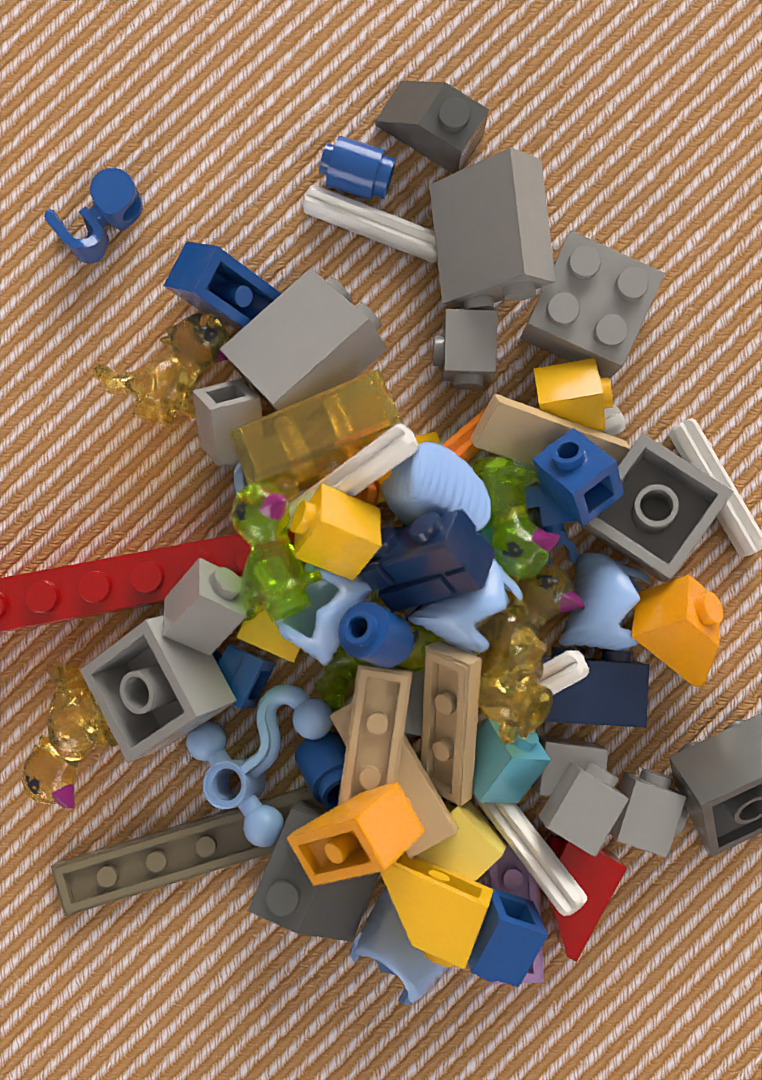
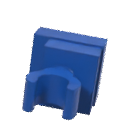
M541 485L519 489L521 509L533 508L536 527H543L544 531L560 535L557 545L565 548L567 561L576 562L578 551L575 544L567 538V533L563 526V523L576 520L543 492ZM551 550L545 551L548 557L542 563L543 566L550 567L552 565L550 558Z
M228 644L224 653L219 652L217 648L212 655L237 700L232 705L240 709L255 708L277 662L242 646Z

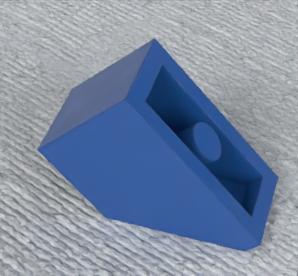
M186 241L163 285L201 312L239 331L282 294L219 246Z

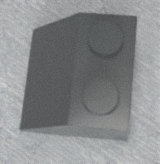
M762 713L747 720L734 721L722 732L701 742H690L681 747L677 753L669 756L674 784L678 792L686 796L684 805L687 806L689 816L710 857L762 833Z
M299 799L291 808L248 912L297 934L352 942L380 872L313 886L286 837L327 811Z

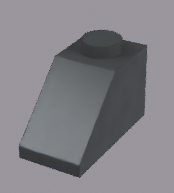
M401 81L375 120V126L454 174L463 169L483 138L489 109L446 82Z

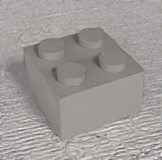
M570 230L554 263L556 282L543 287L520 339L570 362L595 358L599 375L609 377L610 379L623 367L665 273Z
M642 433L618 466L624 495L586 525H581V528L662 583H666L676 574L734 491Z
M164 615L143 621L80 669L127 763L170 746L237 701L212 654L207 655L163 636Z

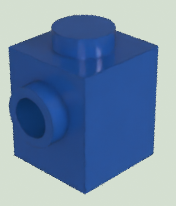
M575 428L571 429L557 441L550 443L540 454L532 459L543 492L582 526L586 525L624 495L616 460Z
M492 888L494 891L471 951L468 964L472 974H476L486 981H499L520 987L548 934L532 900Z

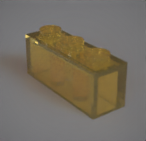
M377 369L229 431L248 486L262 505L266 497L271 493L280 494V492H284L288 501L294 499L300 491L317 484L396 424L403 425V421L381 372Z

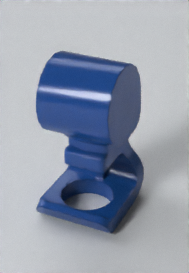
M106 168L98 172L92 179L90 194L94 200L93 206L90 209L84 207L79 211L88 231L85 239H75L64 227V223L54 210L48 208L44 214L47 223L75 257L83 263H96L103 258L109 244V236L104 229L107 225L113 226L118 230H124L141 215L143 209L142 198L130 175L124 170Z

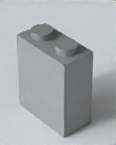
M509 147L429 185L442 304L461 307L464 310H494V303L502 300L520 301L532 298L536 295L535 289L556 282L541 159Z
M312 268L305 272L220 348V351L244 380L294 432L387 350L376 331L382 325L372 310L363 302L354 306L351 303V296L334 277L326 281Z

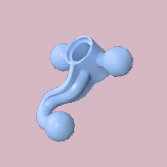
M291 684L277 685L267 690L260 698L256 709V724L260 737V747L250 758L233 760L225 751L227 737L224 729L215 722L206 721L187 734L186 746L189 754L195 759L208 762L211 766L206 771L203 779V792L206 799L212 806L219 809L238 807L245 817L243 825L245 837L249 842L258 847H270L276 844L285 824L282 814L276 808L262 805L258 799L266 785L264 772L276 761L281 749V735L276 718L278 708L282 705H289L293 708L292 723L295 731L309 740H317L324 737L333 724L330 715L333 713L329 705L323 700L310 698L300 687ZM233 770L239 775L241 780V789L238 795H235L229 787V777Z

